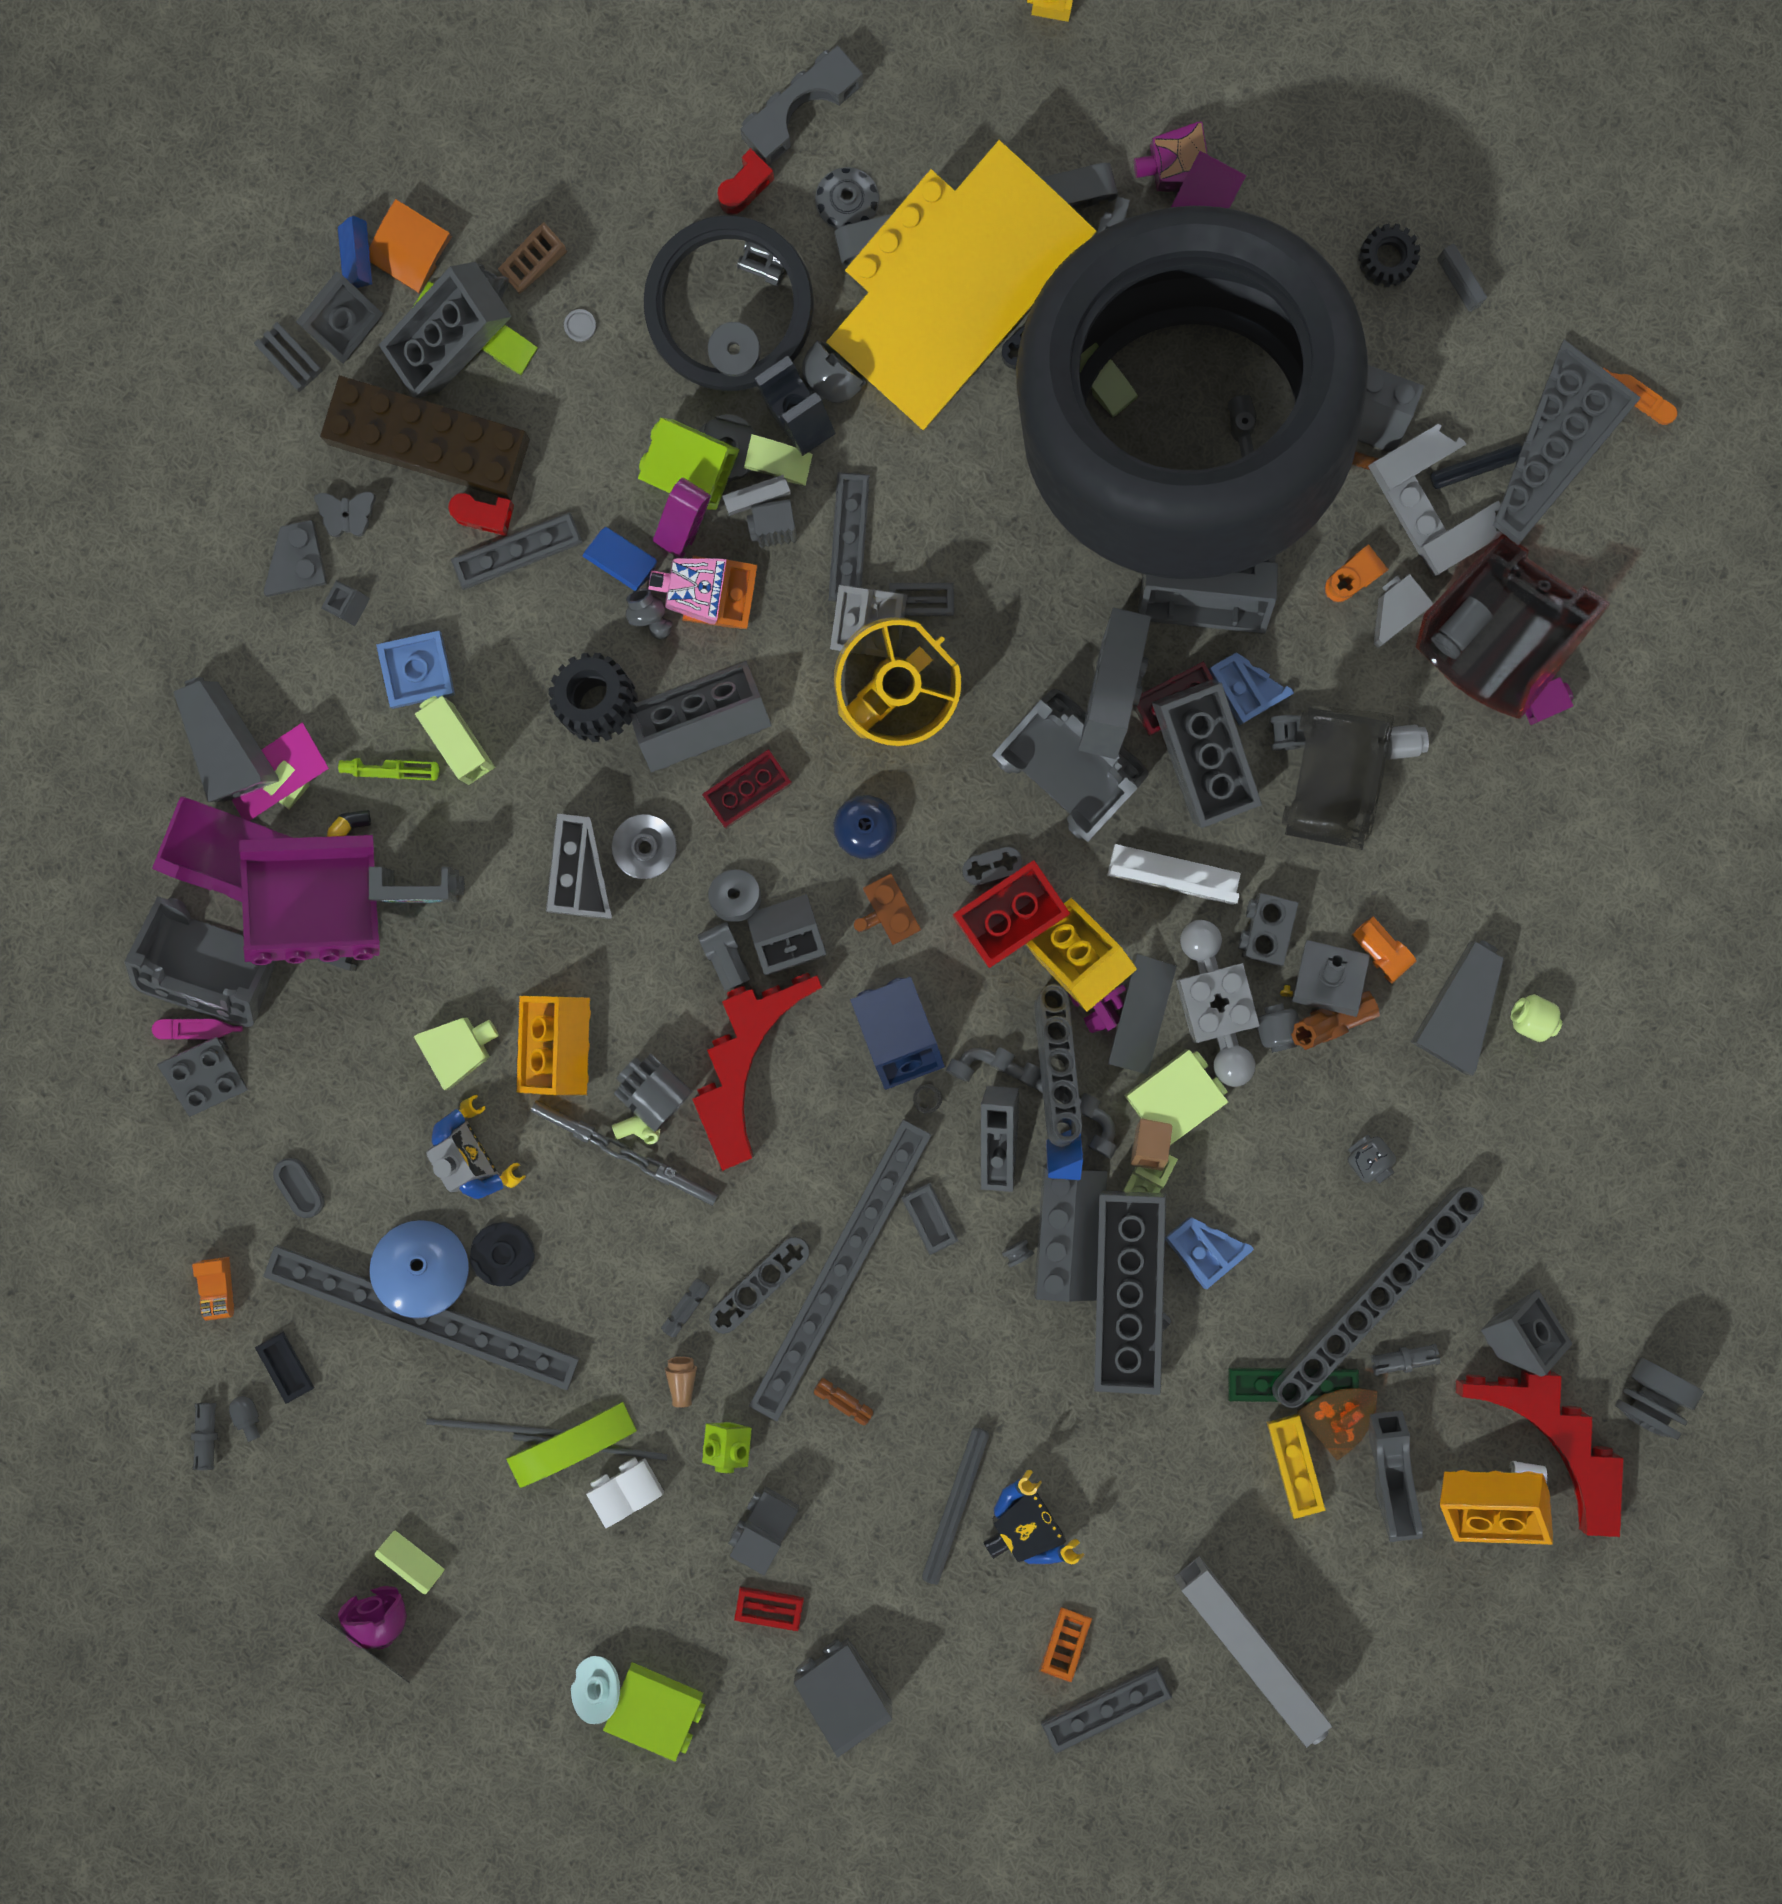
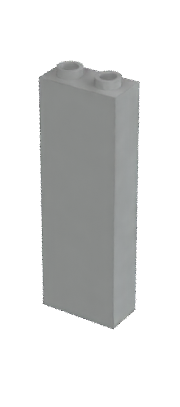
M1200 1556L1174 1576L1181 1591L1306 1748L1312 1743L1315 1745L1323 1741L1327 1737L1328 1730L1332 1728V1725L1322 1709Z

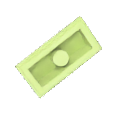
M396 1530L390 1534L375 1552V1556L423 1594H427L445 1570Z

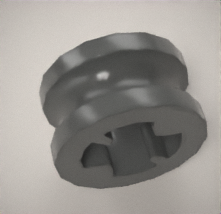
M1026 1239L1017 1242L1002 1252L1003 1257H1008L1009 1259L1007 1263L1009 1268L1023 1262L1034 1254L1032 1249L1029 1250L1027 1248L1028 1241Z

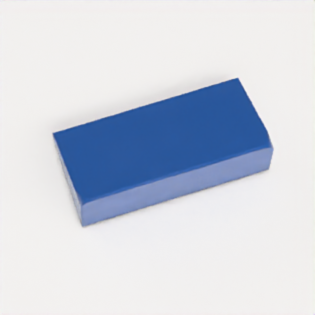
M352 216L338 226L342 275L353 286L360 288L372 285L367 221Z
M604 527L582 555L585 559L634 591H637L649 580L651 570L654 571L657 565V560L608 527Z
M1071 1130L1061 1133V1135L1069 1137L1071 1136ZM1081 1133L1071 1144L1064 1147L1056 1146L1047 1139L1048 1178L1081 1180L1083 1165Z

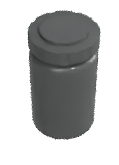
M1469 596L1438 631L1439 633H1435L1431 639L1442 653L1456 659L1460 655V651H1463L1491 621L1493 615L1480 601Z

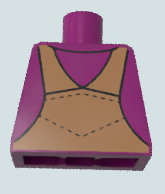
M1202 121L1152 138L1150 144L1151 155L1134 158L1136 178L1154 175L1157 191L1179 192L1199 151L1208 154Z

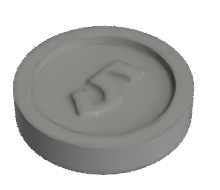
M576 309L566 316L564 329L570 339L584 342L594 335L596 321L590 312Z

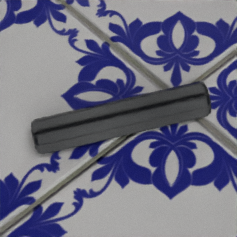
M1515 443L1434 471L1430 475L1432 485L1435 489H1440L1517 462L1522 446L1520 443Z

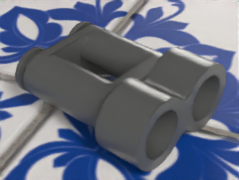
M746 241L744 245L745 253L744 256L739 257L737 268L763 277L765 282L778 287L785 268L766 249ZM753 253L767 258L766 265L749 259V255Z

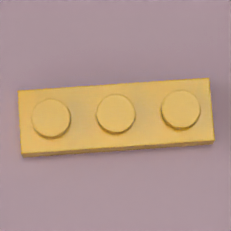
M1295 1414L1266 1422L1292 1517L1296 1519L1326 1511L1300 1416Z

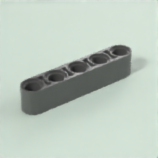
M1051 984L1047 985L1037 996L1034 1010L1047 1136L1052 1144L1064 1147L1079 1137L1082 1131L1069 997L1063 987ZM1044 997H1054L1058 1001V1008L1048 1007ZM1048 1028H1057L1061 1032V1040L1052 1039L1048 1035ZM1051 1059L1061 1060L1065 1066V1071H1055L1051 1066ZM1054 1091H1063L1068 1097V1104L1058 1103L1055 1100ZM1060 1122L1068 1124L1071 1128V1136L1065 1137L1058 1132L1057 1124Z

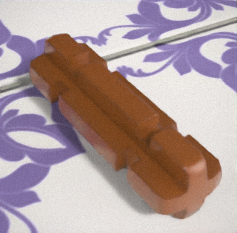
M824 1378L814 1388L815 1395L823 1400L825 1398L828 1399L830 1405L849 1417L851 1415L854 1416V1420L861 1425H866L873 1416L871 1408L865 1404L861 1406L858 1404L859 1400L838 1387L835 1389L833 1384Z

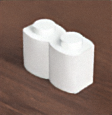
M636 1457L618 1467L621 1472L609 1478L606 1473L590 1483L592 1489L586 1495L605 1528L612 1526L663 1495L664 1490L645 1458L638 1462Z

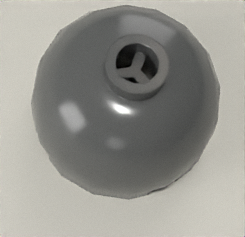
M817 340L803 360L802 373L804 379L809 384L807 389L811 395L816 392L821 400L825 398L832 403L845 402L854 397L867 382L856 369L853 373L850 372L852 368L843 360V357L822 341L819 342Z

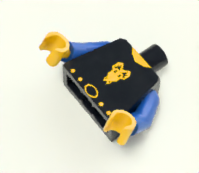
M1027 1470L1021 1479H1018L1002 1490L994 1507L995 1516L992 1518L993 1524L999 1533L983 1542L993 1559L1010 1549L1017 1562L1024 1561L1028 1564L1067 1562L1068 1564H1076L1085 1555L1084 1553L1076 1554L1072 1550L1080 1544L1079 1540L1073 1539L1066 1546L1063 1545L1067 1542L1066 1538L1037 1493L1042 1482L1040 1480L1038 1483H1031L1028 1479L1033 1471Z

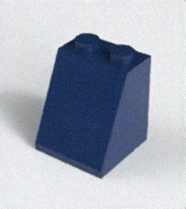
M911 976L905 979H893L884 987L876 990L868 989L862 991L857 997L850 999L885 1090L945 1067Z

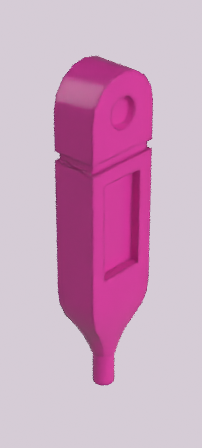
M160 1019L152 1025V1033L158 1039H213L215 1037L221 1038L231 1032L243 1031L242 1026H232L218 1019Z

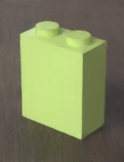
M432 696L420 704L421 710L415 713L416 717L460 781L470 785L496 768L452 702L443 696L439 698Z
M1188 1049L1184 1050L1124 1095L1141 1119L1168 1123L1173 1126L1170 1145L1228 1103L1224 1097L1228 1093L1224 1085L1217 1077L1214 1079L1210 1078L1204 1070L1208 1067V1064L1200 1053L1196 1051L1192 1054Z

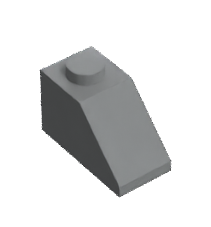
M1410 574L1402 580L1397 575L1382 587L1386 593L1378 599L1374 645L1377 649L1434 605Z

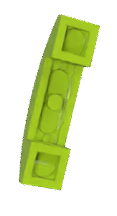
M428 281L415 304L433 286V283ZM504 324L481 350L493 356L501 364L522 375L538 347Z
M621 1402L558 1435L506 1458L519 1487L522 1488L590 1457L635 1433L637 1429L624 1402Z

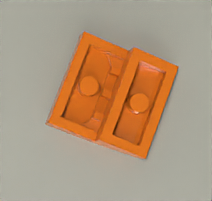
M395 199L369 247L370 263L420 294L436 269L435 263L452 236L448 231Z
M692 556V559H709L699 556ZM726 559L719 611L715 626L747 629L757 565ZM686 615L682 617L683 621L708 624Z

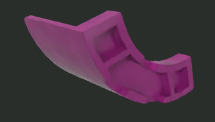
M180 797L152 869L210 891L220 892L228 895L229 898L242 902L239 840L293 837L195 800Z

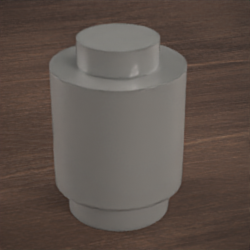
M1416 724L1386 727L1383 730V734L1378 737L1379 751L1381 754H1385L1388 760L1418 757L1421 753L1428 751V732L1425 727H1418Z

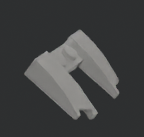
M1440 424L1435 425L1368 466L1432 576L1442 573L1503 535L1501 531H1497L1493 526L1496 518L1495 512L1499 510L1501 505L1499 500L1446 531L1416 479V474L1466 445L1465 441L1459 437L1453 441L1439 431L1442 427Z

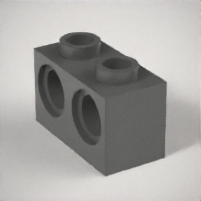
M1263 893L1257 894L1255 900L1250 899L1246 910V918H1250L1248 931H1242L1238 944V949L1243 950L1241 957L1276 966H1284L1299 902ZM1267 904L1273 905L1278 911V917L1273 923L1266 921L1263 917V909ZM1259 936H1265L1270 941V949L1266 954H1261L1256 950L1255 941Z

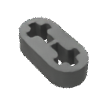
M1003 847L967 859L962 868V875L965 881L975 886L1009 877L1018 871L1022 865V857L1012 847ZM1003 853H1008L1009 857L1016 858L1017 862L1012 864V870L1007 871L1005 866L994 867L993 863L1003 859ZM977 862L979 866L989 864L991 870L981 874L982 879L976 880L974 875L969 876L967 872L972 868L971 863Z

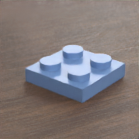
M440 631L376 644L390 708L394 709L421 703L432 696L439 698L441 696L455 695L443 637Z

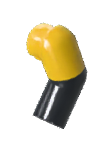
M363 810L339 815L328 828L327 837L347 836L352 828L371 826L370 811Z

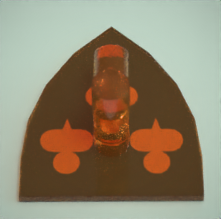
M1360 1388L1340 1389L1320 1396L1297 1413L1338 1461L1349 1453L1369 1430L1370 1414H1375L1377 1391Z

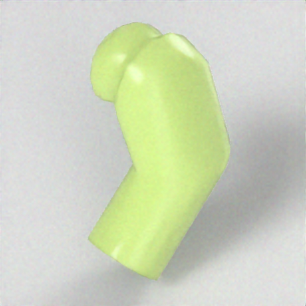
M637 1116L612 1125L617 1140L635 1134L643 1139L646 1144H654L660 1137V1129L654 1132Z

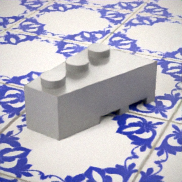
M557 814L546 912L612 919L590 817Z

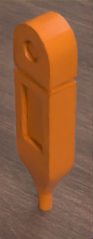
M1603 367L1605 371L1641 397L1635 405L1639 410L1651 416L1652 419L1662 425H1668L1676 419L1677 409L1673 404L1664 400L1663 397L1633 376L1611 373Z

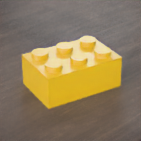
M1070 898L1064 903L1070 915L1028 942L1026 946L1039 963L1087 1012L1134 973L1137 968L1123 948L1081 906Z

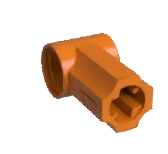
M1374 916L1365 921L1351 934L1374 960L1373 965L1376 969L1380 967L1386 974L1384 978L1390 983L1395 982L1417 962L1410 950L1400 941H1395Z

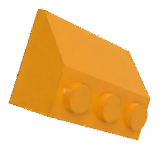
M519 996L517 1093L587 1095L589 1080L588 1052L590 1048L589 1019L591 1016L590 998Z
M1459 1470L1457 1472L1444 1471L1440 1507L1454 1541L1553 1545L1550 1492L1543 1473L1531 1471L1523 1473H1503L1501 1471L1470 1472L1467 1470Z

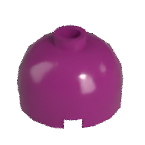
M392 1586L371 1589L370 1591L376 1594V1596L358 1600L355 1595L341 1607L338 1613L341 1628L344 1634L348 1636L347 1639L357 1647L378 1650L387 1648L403 1631L407 1619L405 1604L398 1589Z

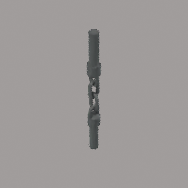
M538 1100L535 1101L531 1112L573 1133V1136L585 1143L591 1141L600 1146L604 1152L615 1158L625 1159L637 1165L644 1173L668 1186L671 1184L711 1206L714 1205L718 1194L676 1173L677 1170L629 1150L626 1144L609 1136L604 1137L595 1132V1127L581 1120L578 1122ZM609 1142L623 1148L620 1154L607 1148ZM649 1162L658 1166L656 1173L647 1169Z

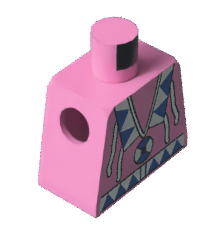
M673 559L670 574L651 570L648 590L667 593L665 608L714 625L718 617L726 559Z

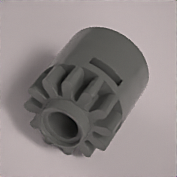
M650 1054L642 1062L638 1058H634L616 1078L621 1085L614 1092V1095L650 1129L656 1132L679 1109L693 1091L664 1064Z

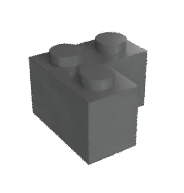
M766 1486L761 1494L755 1491L746 1507L751 1513L745 1522L742 1520L738 1521L728 1543L732 1546L730 1557L762 1575L766 1574L781 1547L785 1533L799 1509L798 1504Z

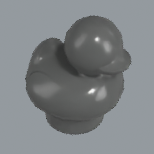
M648 588L638 589L627 596L626 619L630 625H650V634L659 640L665 639L670 635L673 622L663 618L665 605L661 599L653 596Z

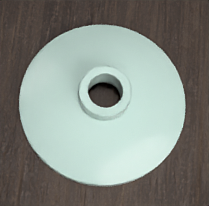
M591 1656L584 1659L576 1669V1679L571 1685V1698L576 1713L583 1721L589 1724L603 1723L613 1715L618 1705L620 1682L616 1669L609 1660L601 1656Z

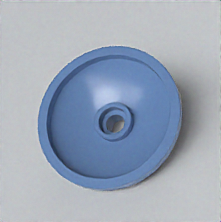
M425 1220L406 1222L390 1230L377 1244L370 1262L371 1284L379 1300L391 1311L409 1318H427L448 1309L462 1294L469 1273L468 1257L459 1238L445 1226ZM416 1260L423 1262V1268L420 1271H413L411 1269L412 1263Z

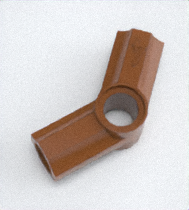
M1370 991L1362 993L1357 1017L1325 1009L1311 1011V1016L1294 1024V1031L1291 1034L1295 1045H1300L1304 1050H1307L1320 1043L1338 1038L1348 1033V1029L1380 1016L1375 998Z

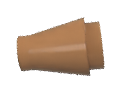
M674 1357L668 1360V1366L665 1367L672 1396V1405L674 1407L681 1408L692 1405V1393L697 1371L693 1358Z

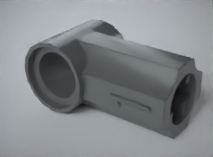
M727 921L697 935L708 960L712 961L725 991L751 980L745 964L738 953V944L733 938Z

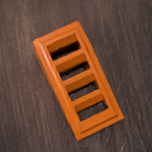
M1062 1607L1060 1608L1039 1669L1040 1672L1072 1682L1092 1618ZM1064 1620L1082 1625L1080 1632L1063 1626ZM1060 1632L1078 1638L1076 1644L1059 1639ZM1056 1645L1072 1650V1656L1069 1657L1055 1652ZM1052 1658L1068 1663L1067 1670L1050 1664Z

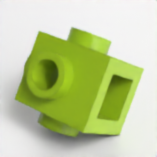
M731 1422L706 1423L702 1463L715 1466V1471L719 1473H734L735 1468L748 1467L752 1428Z

